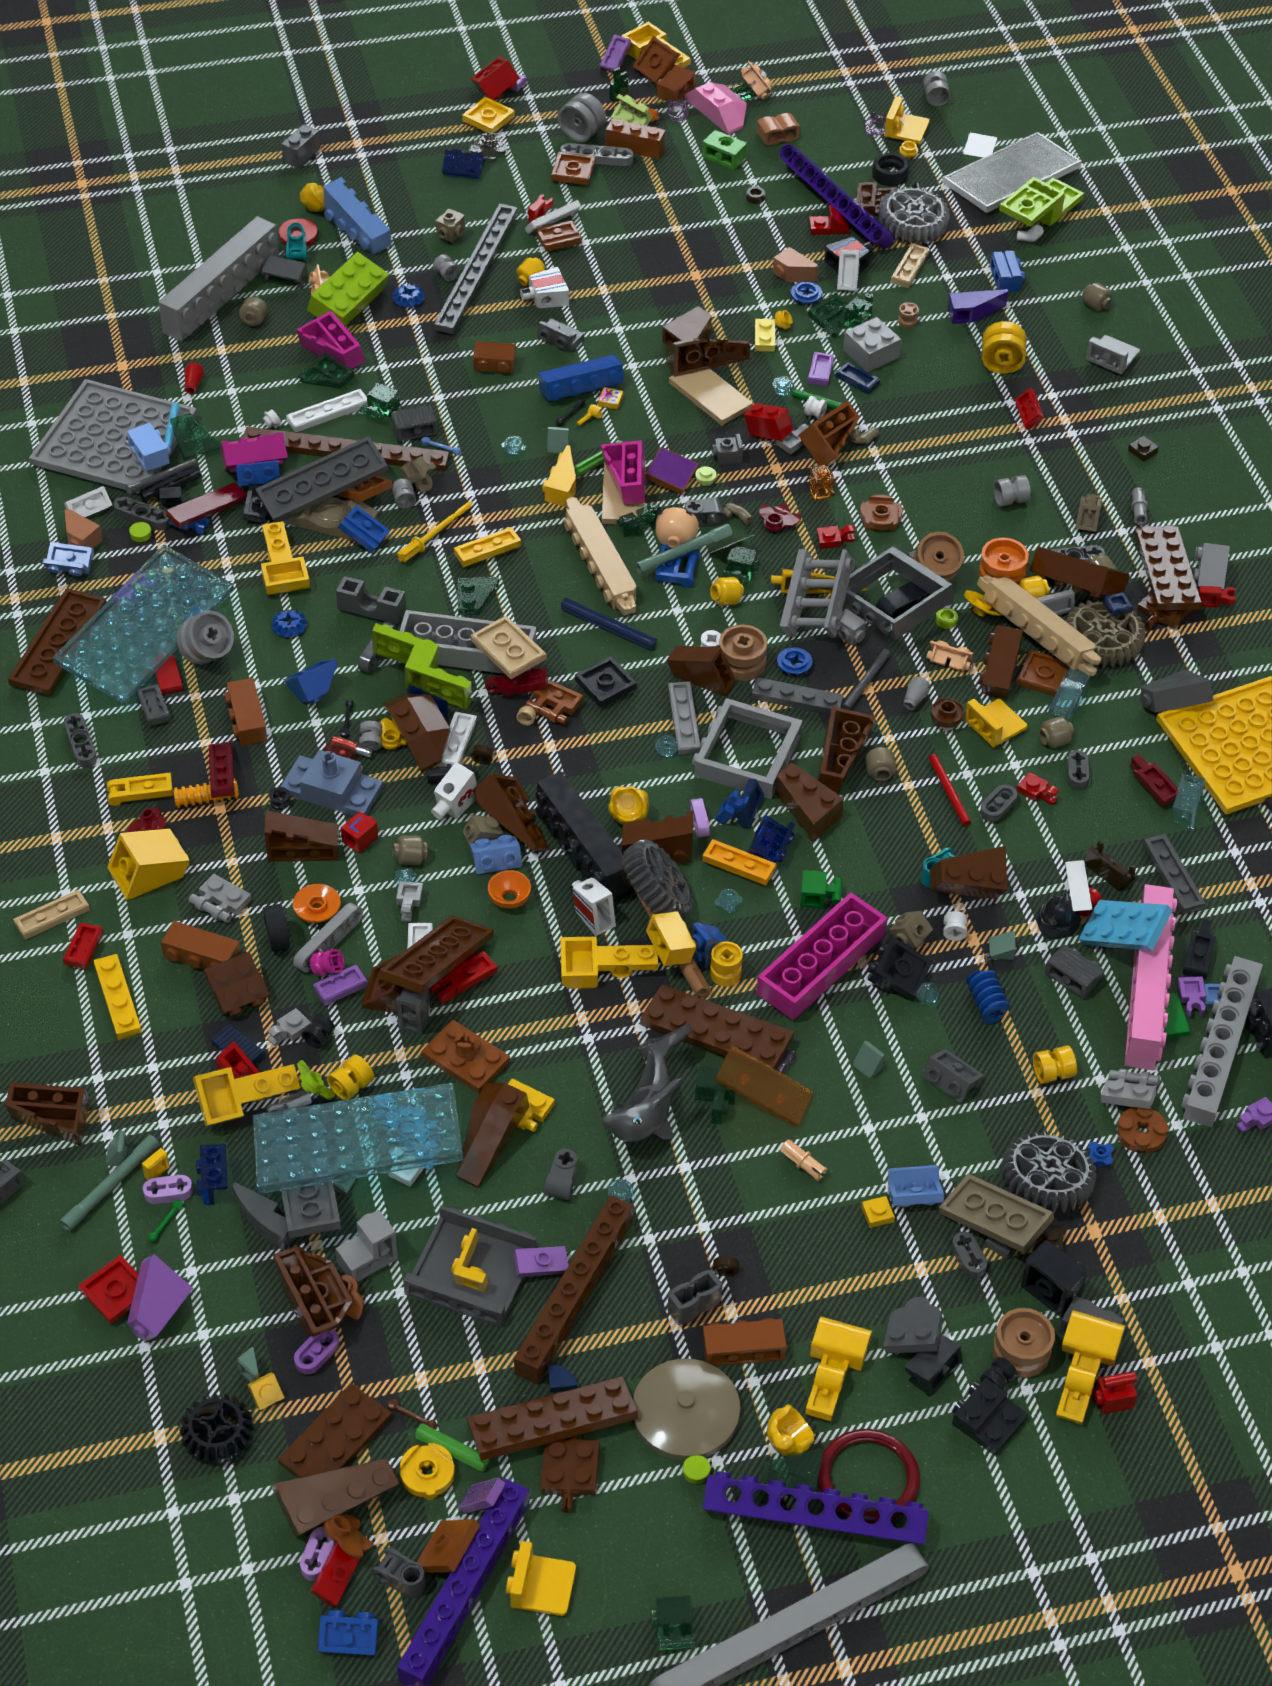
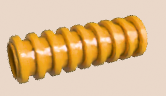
M234 778V796L218 798L211 797L210 785L203 783V786L196 784V787L189 785V788L182 786V789L175 787L173 790L175 804L177 808H180V805L188 807V804L194 806L195 803L201 805L202 802L206 801L207 804L211 800L213 802H217L218 799L224 801V798L231 800V797L238 799L237 780L235 781Z

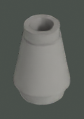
M914 677L913 680L909 681L903 706L906 709L915 710L929 693L930 684L926 679Z

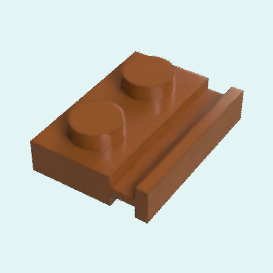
M572 220L536 229V236L541 245L544 246L545 252L582 243V236L579 235V231Z

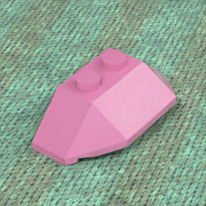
M709 82L684 94V99L726 134L729 135L743 129L747 103L725 85Z

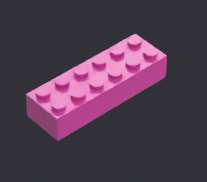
M850 892L757 976L756 994L794 1020L886 935L888 918Z

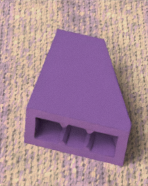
M155 1254L145 1258L141 1263L127 1324L132 1328L133 1334L146 1341L157 1337L193 1289Z

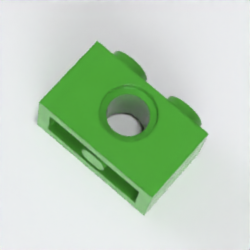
M714 130L703 141L702 157L735 170L746 159L747 143Z

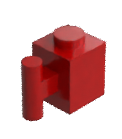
M1135 1372L1098 1378L1096 1387L1093 1389V1399L1096 1405H1100L1102 1414L1134 1409L1137 1399V1393L1133 1383L1137 1382Z

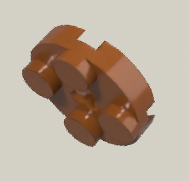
M873 495L869 497L868 501L865 502L864 500L861 504L860 518L864 523V527L868 530L894 531L902 520L903 508L899 502L897 504L890 496Z
M1132 1107L1121 1114L1117 1125V1136L1121 1144L1130 1151L1136 1152L1140 1150L1145 1151L1144 1154L1153 1153L1164 1145L1169 1126L1164 1117L1152 1108ZM1138 1127L1146 1128L1148 1133L1144 1131L1138 1132Z

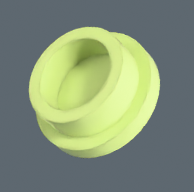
M701 467L697 469L695 477L699 484L709 486L716 479V471L710 467Z

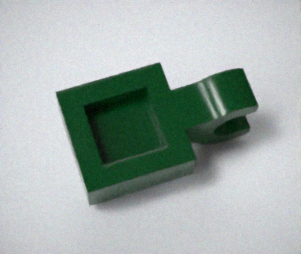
M620 67L613 70L614 81L610 83L609 99L614 102L619 100L617 98L618 94L623 97L628 95V74L626 71L621 74Z

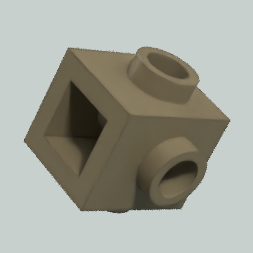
M452 209L445 211L435 222L436 236L453 243L466 230L465 215Z
M922 911L906 912L896 918V923L889 929L894 938L912 949L921 946L924 943V939L933 930Z

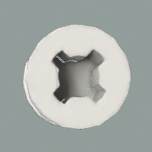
M810 396L807 400L804 414L806 416L813 415L819 420L826 412L827 401L823 399L819 401L816 397Z
M714 630L704 632L701 635L700 647H719L721 634Z
M958 911L947 913L944 916V937L952 941L964 939L967 936V916Z

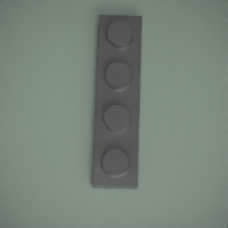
M757 677L751 699L830 715L832 706L842 707L844 695Z
M1166 834L1144 839L1143 846L1166 887L1174 888L1173 898L1177 899V906L1181 913L1184 915L1204 909L1206 904Z

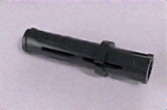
M195 465L181 473L179 471L175 472L174 476L140 490L139 494L143 502L146 503L160 496V488L164 486L183 488L186 487L187 483L201 478L202 475L198 466Z

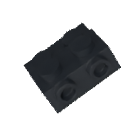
M892 936L886 943L881 942L875 952L878 958L877 960L873 959L868 966L867 972L870 975L867 980L886 992L894 989L913 1001L933 961Z
M985 1378L982 1383L976 1381L971 1386L968 1392L970 1396L966 1401L960 1399L955 1404L952 1410L954 1413L952 1425L996 1456L1026 1422L1028 1414L1007 1399V1392Z

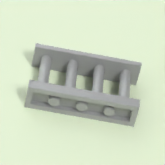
M807 549L798 550L780 622V628L788 637H796L797 629L801 626L824 627L831 638H836L837 630L841 625L840 617L851 571L855 567L854 559L847 550H842L840 560H814ZM814 568L838 569L835 579H810ZM809 588H833L831 599L805 598ZM804 607L828 608L826 618L800 617Z

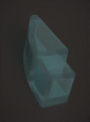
M1069 668L1048 712L1070 719L1080 705L1092 676L1083 673L1079 669L1073 670Z

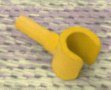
M594 404L590 405L588 413L576 424L581 426L591 417L600 419L603 415L600 411L602 407Z

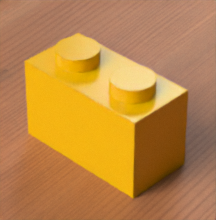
M678 911L652 914L646 932L663 965L671 966L690 963L696 951V943L689 934L686 923L682 920Z

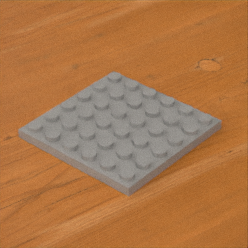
M85 379L30 455L29 462L31 465L126 490V486L159 473L163 467L161 466L146 472L129 447L127 431L150 423L155 430L158 429L164 442L171 405L174 402ZM179 404L180 408L170 450L171 453L197 416V408Z

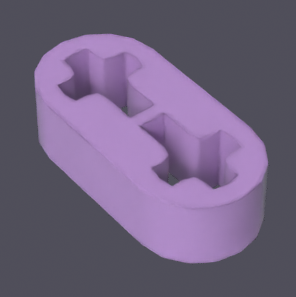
M691 799L690 812L693 811V825L697 838L709 836L710 828L703 799Z
M174 1175L149 1179L143 1185V1193L148 1203L163 1204L171 1203L175 1200H187L193 1194V1187L188 1176ZM179 1185H184L182 1191H178ZM158 1188L157 1194H152L153 1189Z
M319 1527L311 1533L300 1561L301 1573L309 1581H316L334 1543H336V1541L331 1540L327 1536L324 1527ZM323 1537H327L328 1543L324 1542L321 1550H318V1540L321 1541ZM316 1557L318 1567H314L313 1571H309L308 1565H312Z

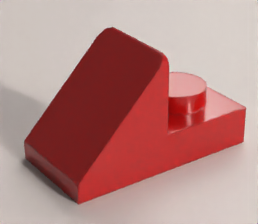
M829 205V216L809 217L811 235L849 234L848 220L832 205Z
M235 1041L230 1043L216 1057L218 1070L231 1067L234 1079L260 1073Z

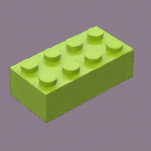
M357 251L311 294L307 311L317 318L332 311L339 321L346 326L385 289L389 273Z

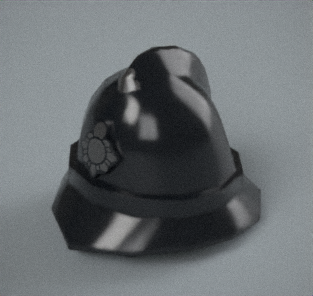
M1064 893L1061 896L1051 897L1037 912L1036 921L1039 930L1046 938H1062L1071 935L1078 929L1081 918L1077 911H1073L1068 894Z

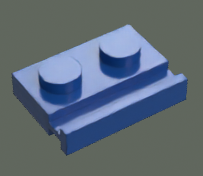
M357 505L338 526L340 530L371 553L374 552L390 532L387 527Z

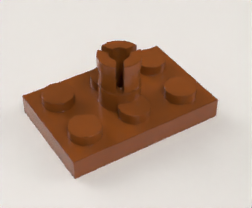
M454 1020L421 1051L424 1059L480 1094L486 1083H491L510 1063V1056Z

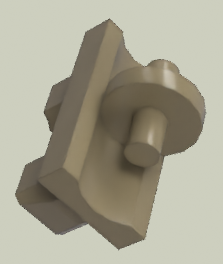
M422 456L398 469L405 479L410 480L412 483L415 482V486L419 491L426 492L432 488V479L426 473L436 468L433 462L427 465Z

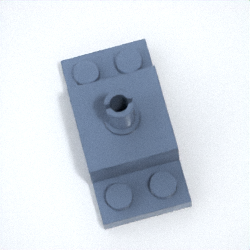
M318 750L314 759L299 755L281 787L289 790L291 797L355 816L359 811L367 815L384 787L383 780L362 774L361 762L323 750Z

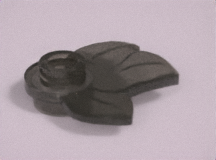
M488 132L482 135L480 141L474 142L471 145L470 153L481 154V158L484 161L491 162L497 158L498 153H507V145L500 142L496 134Z

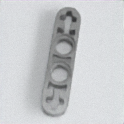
M573 143L563 144L560 148V151L563 153L579 155L590 153L587 156L596 157L595 164L629 166L633 163V151L628 148Z
M353 903L345 905L298 951L294 957V967L305 973L312 970L310 966L312 955L317 952L332 950L360 922L363 915L362 908Z

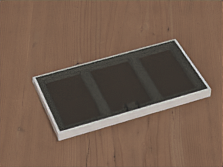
M1036 132L942 177V182L988 213L1000 207L1003 201L1031 178L1035 177L1045 183L1052 177L1058 179L1080 168L1081 160Z

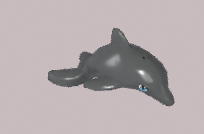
M690 1023L660 1038H651L638 1047L640 1054L647 1059L643 1075L627 1103L617 1102L613 1106L611 1114L604 1116L602 1119L604 1126L611 1128L614 1136L620 1140L637 1142L648 1138L652 1134L665 1140L672 1138L673 1132L667 1117L669 1115L671 1093L680 1085L682 1078H677L670 1082L665 1055L684 1041L691 1033Z

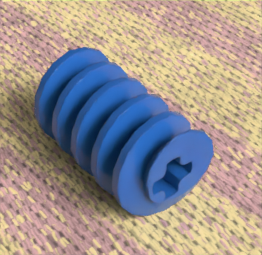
M992 970L976 971L966 978L982 1020L987 1024L1000 1021L1010 1008L1009 1003L1006 1001L1007 998L1003 994V989L999 986L1000 982L996 978L997 975Z

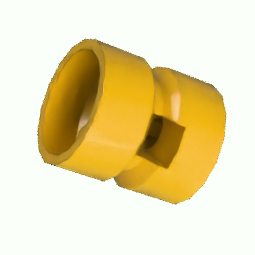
M725 941L716 944L712 949L710 976L713 982L719 986H733L741 978L743 953L737 944Z
M1068 1045L1054 1048L1053 1052L1044 1050L1033 1054L1034 1071L1041 1084L1054 1082L1057 1080V1077L1067 1079L1077 1075L1075 1055Z
M358 1055L351 1056L343 1063V1068L338 1067L327 1076V1082L332 1091L344 1101H349L359 1092V1088L366 1087L375 1079L369 1064Z

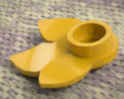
M383 718L380 721L382 724V734L380 736L382 746L386 749H396L400 745H406L394 723L388 718Z

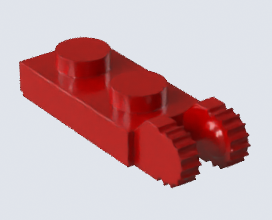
M482 951L460 963L432 985L430 990L432 993L441 991L437 998L440 1002L445 1003L453 999L456 993L458 995L497 973L498 968L488 955Z

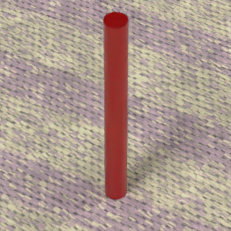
M936 754L930 755L928 759L964 827L969 826L971 820Z

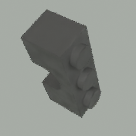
M346 576L343 577L336 590L337 609L397 625H399L406 611L405 591L384 587L380 596H374L366 590L364 581Z

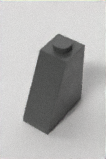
M1188 670L1179 671L1140 687V700L1143 707L1155 713L1213 701L1211 681Z

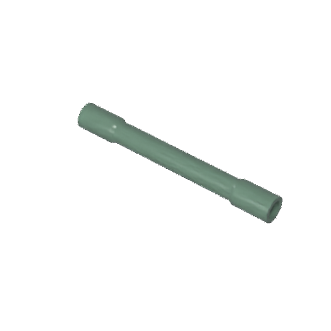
M726 523L681 545L636 562L635 568L640 575L668 561L731 536L732 529Z
M148 1135L113 1172L59 1220L60 1225L68 1232L76 1227L93 1207L140 1162L144 1161L160 1146L158 1140L154 1136Z

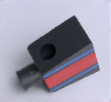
M853 237L825 246L824 261L837 272H839L840 249L860 251L858 273L868 267L869 256L873 252V246L870 242L861 244Z

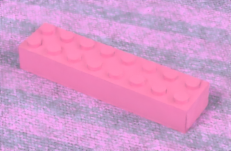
M1145 884L1141 903L1168 905L1173 910L1172 912L1175 913L1177 899L1173 898L1174 888ZM1171 913L1153 951L1135 949L1124 1063V1066L1154 1071L1156 1061L1161 1062L1162 1051L1166 1042V1032H1164V1027H1166L1168 1020L1166 1008H1168L1170 993H1167V988L1170 987L1171 974H1169V969H1171L1173 955H1170V950L1173 949L1174 936H1172L1170 931H1174L1176 921L1173 913Z

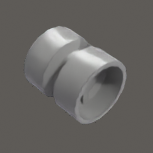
M940 71L928 73L923 80L927 101L932 106H942L950 99L947 77Z
M1025 475L1012 477L1011 480L1004 478L994 481V497L999 507L1012 505L1014 501L1017 504L1030 501V484Z

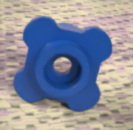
M1091 1142L1088 1145L1090 1150L1088 1157L1093 1158V1165L1104 1167L1113 1163L1111 1153L1114 1148L1111 1144L1106 1143L1104 1145Z

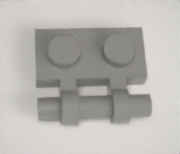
M213 874L199 888L200 897L195 894L189 897V902L194 904L196 909L206 911L211 914L212 918L229 923L232 915L228 913L229 911L238 915L252 900L250 893L216 874Z
M1128 1069L1109 1071L1110 1080L1106 1081L1102 1090L1101 1103L1151 1109L1156 1096V1086H1159L1160 1076L1151 1075L1150 1072L1143 1071L1141 1074L1132 1073Z

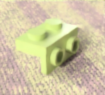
M618 94L617 98L620 100V103L611 115V118L647 126L653 117L648 112L649 108L642 103L637 105L634 103L635 100L628 95L623 97Z

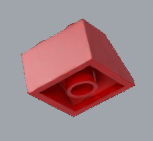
M499 56L470 79L485 97L496 101L507 88L512 89L515 87L520 77L509 61Z

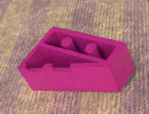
M332 311L296 329L302 347L346 371L365 362L361 345Z
M283 433L262 435L250 439L240 438L238 441L233 442L226 440L220 444L224 470H230V473H236V465L276 460L278 465L284 464L283 460L288 458Z
M642 440L601 444L604 463L623 504L645 503L646 458Z

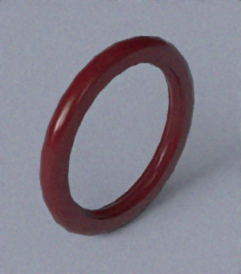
M856 1429L832 1440L823 1450L817 1466V1481L821 1493H824V1488L834 1489L830 1477L831 1465L842 1449L857 1442H874L884 1445L895 1452L902 1460L906 1469V1487L895 1505L907 1506V1501L914 1502L920 1486L919 1466L911 1451L896 1437L879 1430ZM840 1504L836 1508V1512L845 1518H849L852 1514V1509L847 1504ZM865 1510L863 1514V1519L868 1524L876 1523L880 1517L877 1510ZM897 1512L893 1514L891 1520L903 1513Z

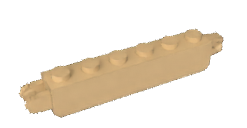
M575 497L566 499L565 529L572 534V541L575 546L578 545L581 558L587 561L590 574H594L597 587L603 590L606 603H610L613 610L619 609L624 616L636 613L637 585L592 506L586 504L581 506Z
M989 575L979 577L977 585L985 592L984 601L1071 669H1079L1089 676L1096 674L1097 668L1093 665H1098L1101 662V657L1094 652L1095 644L1010 578L1002 577L997 579Z

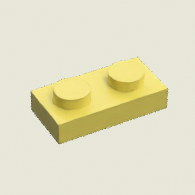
M755 319V351L775 352V319Z

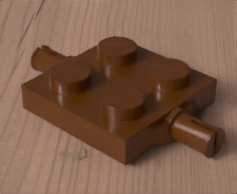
M1152 592L1138 604L1137 611L1149 617L1144 622V627H1148V629H1151L1155 623H1162L1175 628L1192 611L1157 610Z
M579 1435L545 1444L540 1490L541 1494L561 1496L562 1512L566 1513V1509L568 1513L572 1512L573 1497L596 1495L600 1441L581 1440Z

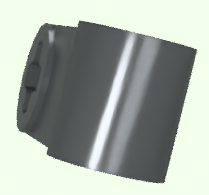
M716 497L689 500L685 503L686 513L696 516L699 522L698 527L716 526L725 521L726 517L720 500Z
M564 1148L556 1152L551 1170L545 1182L544 1195L570 1200L577 1173V1155L573 1150Z
M387 1548L385 1550V1557L380 1564L371 1570L375 1579L399 1591L406 1597L417 1598L426 1590V1580L422 1566L405 1557L396 1549ZM410 1578H418L415 1582H407Z

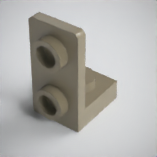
M1086 494V496H1081L1076 529L1097 531L1102 499H1099L1098 495Z

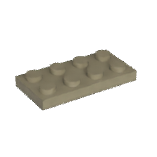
M967 1174L939 1206L941 1215L1024 1254L1054 1220L1052 1211L971 1174Z

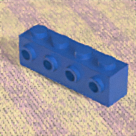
M614 354L538 373L540 392L548 401H558L563 397L577 396L583 392H594L599 388L614 387L617 384L624 383L623 364Z

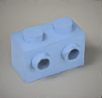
M150 423L127 431L129 447L146 472L169 464L168 454L171 451L167 442L162 441L158 429L155 430Z

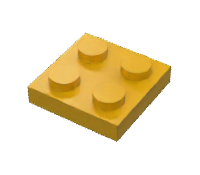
M484 97L462 115V121L492 135L515 117V111Z

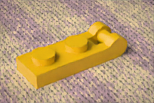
M171 773L110 780L107 782V791L109 792L108 803L112 806H117L126 801L173 796Z

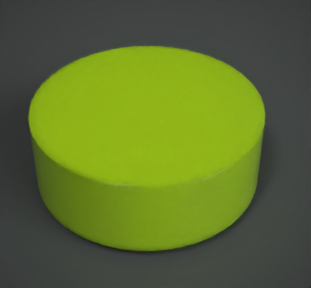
M145 522L134 523L129 529L130 537L135 542H145L151 538V527Z
M942 608L936 613V624L939 627L951 629L956 626L958 614L955 610Z
M701 1455L688 1457L683 1464L684 1478L692 1484L704 1483L708 1475H710L709 1461Z

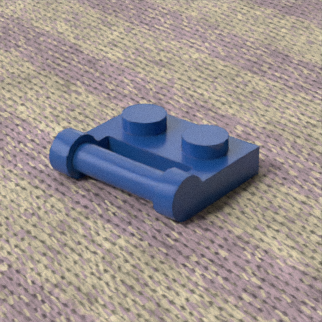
M662 544L660 553L671 548L668 545ZM696 549L659 565L656 570L655 580L680 583L684 587H692L695 580L693 574L696 561L699 560L700 556L699 550ZM682 557L688 559L685 573H679Z

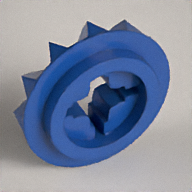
M799 282L791 288V298L795 299L796 303L801 302L803 305H812L813 302L818 303L819 299L822 298V289L812 282Z
M410 283L408 285L401 284L400 287L395 288L393 300L402 307L417 306L424 300L423 288H419L417 284L413 286Z
M287 609L286 612L279 611L278 615L273 616L271 624L273 631L277 635L295 637L306 629L307 620L304 613H299L297 609L292 612ZM287 620H291L290 626H288Z
M787 648L779 653L777 666L780 667L781 672H787L788 676L796 674L798 677L800 673L806 674L808 669H811L812 657L804 649ZM796 659H798V663H796L795 665L791 664L794 661H796Z

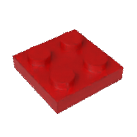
M120 1255L79 1284L78 1288L84 1297L111 1325L130 1311L139 1274Z

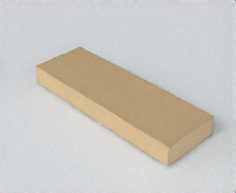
M911 243L892 275L891 283L909 288L928 257L930 248Z
M78 889L13 920L22 937L26 940L88 912L90 908Z

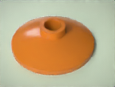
M325 884L305 886L296 893L293 899V909L296 915L302 920L311 923H321L333 918L341 906L338 892Z

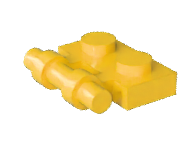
M511 1079L508 1084L527 1093L530 1105L517 1127L522 1130L528 1129L535 1132L538 1123L533 1121V1119L543 1122L554 1107L555 1099Z

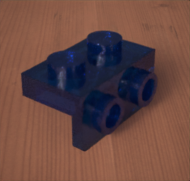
M459 149L446 150L442 173L480 179L482 165L485 164L484 157L476 151L466 153Z
M765 815L761 819L747 853L773 863L781 862L787 853L786 845L794 837L792 830L795 823L790 822L785 827Z
M225 1144L200 1146V1159H196L197 1174H201V1180H197L198 1196H203L204 1205H215L214 1190L228 1188Z

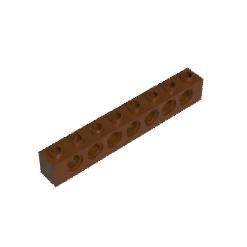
M612 1195L609 1196L514 1357L515 1375L537 1385L540 1383L547 1371V1364H551L633 1222V1204Z

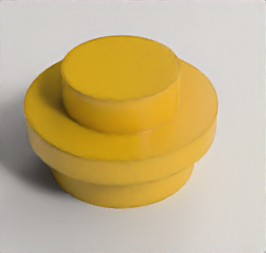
M913 141L903 142L899 148V153L905 158L916 156L918 154L916 143Z
M786 310L775 313V323L777 326L784 330L790 328V325L793 323L790 313Z

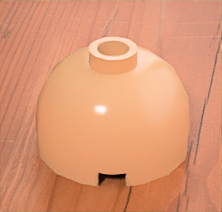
M673 507L663 510V513L660 516L658 515L656 520V536L659 542L674 548L696 538L699 524L696 516L687 514V510L683 508Z

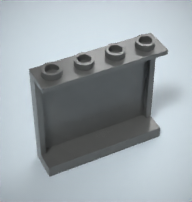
M440 1206V1217L412 1274L407 1272L403 1280L404 1294L502 1328L525 1278L517 1277L513 1252L515 1249L537 1248V1237L525 1231L519 1232L510 1229L501 1223L495 1224L486 1221L477 1215L471 1216L462 1213L453 1207ZM472 1228L477 1229L479 1240L467 1268H470V1266L480 1268L487 1275L488 1286L485 1293L456 1284L453 1273H451L455 1258H460L462 1253V1240L465 1235H469Z

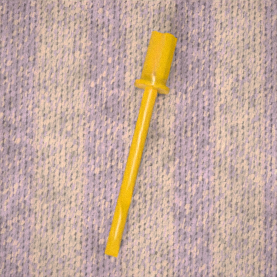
M470 501L464 504L421 539L413 537L408 545L397 552L398 560L400 562H407L418 552H423L425 550V543L452 523L455 518L466 512L473 502Z

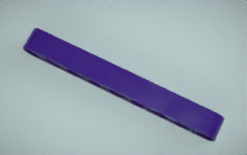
M786 144L781 148L780 158L871 242L883 249H887L892 245L894 240L892 233L803 152L790 144Z

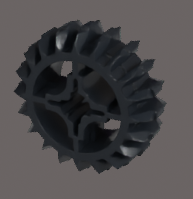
M214 1393L213 1399L209 1400L204 1395L202 1403L194 1400V1409L186 1408V1417H182V1427L179 1429L182 1445L186 1447L189 1456L194 1454L197 1462L204 1458L207 1465L212 1460H215L218 1466L222 1459H226L230 1463L232 1455L240 1458V1449L247 1450L249 1446L248 1441H252L254 1423L252 1422L251 1412L247 1411V1406L244 1403L239 1404V1399L236 1396L229 1401V1395L226 1393L222 1398H218V1395ZM226 1416L233 1418L239 1425H233L231 1421H227ZM195 1433H201L203 1437L208 1438V1443L200 1440Z

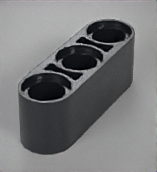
M909 582L881 597L876 603V608L895 619L931 594L914 583Z

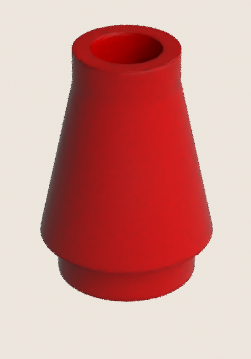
M189 363L184 369V391L186 393H196L197 387L204 376L203 367L200 364Z

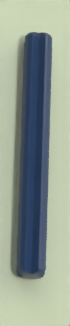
M564 598L561 602L562 610L649 650H653L657 644L656 638L569 598Z

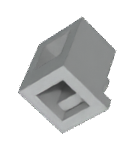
M846 608L841 613V625L836 635L853 646L864 639L866 621Z

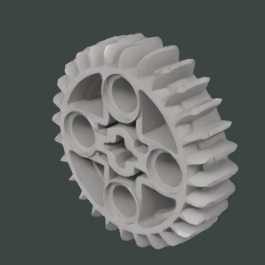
M903 186L901 190L896 188L895 191H890L889 194L885 195L881 201L878 216L879 222L895 236V240L900 238L902 242L906 240L909 243L916 242L918 245L919 242L926 244L927 240L933 242V239L938 240L939 236H943L949 223L950 214L947 203H944L943 198L939 199V194L933 195V191L927 192L926 188L921 190L919 187L913 189L910 186L909 189H906Z

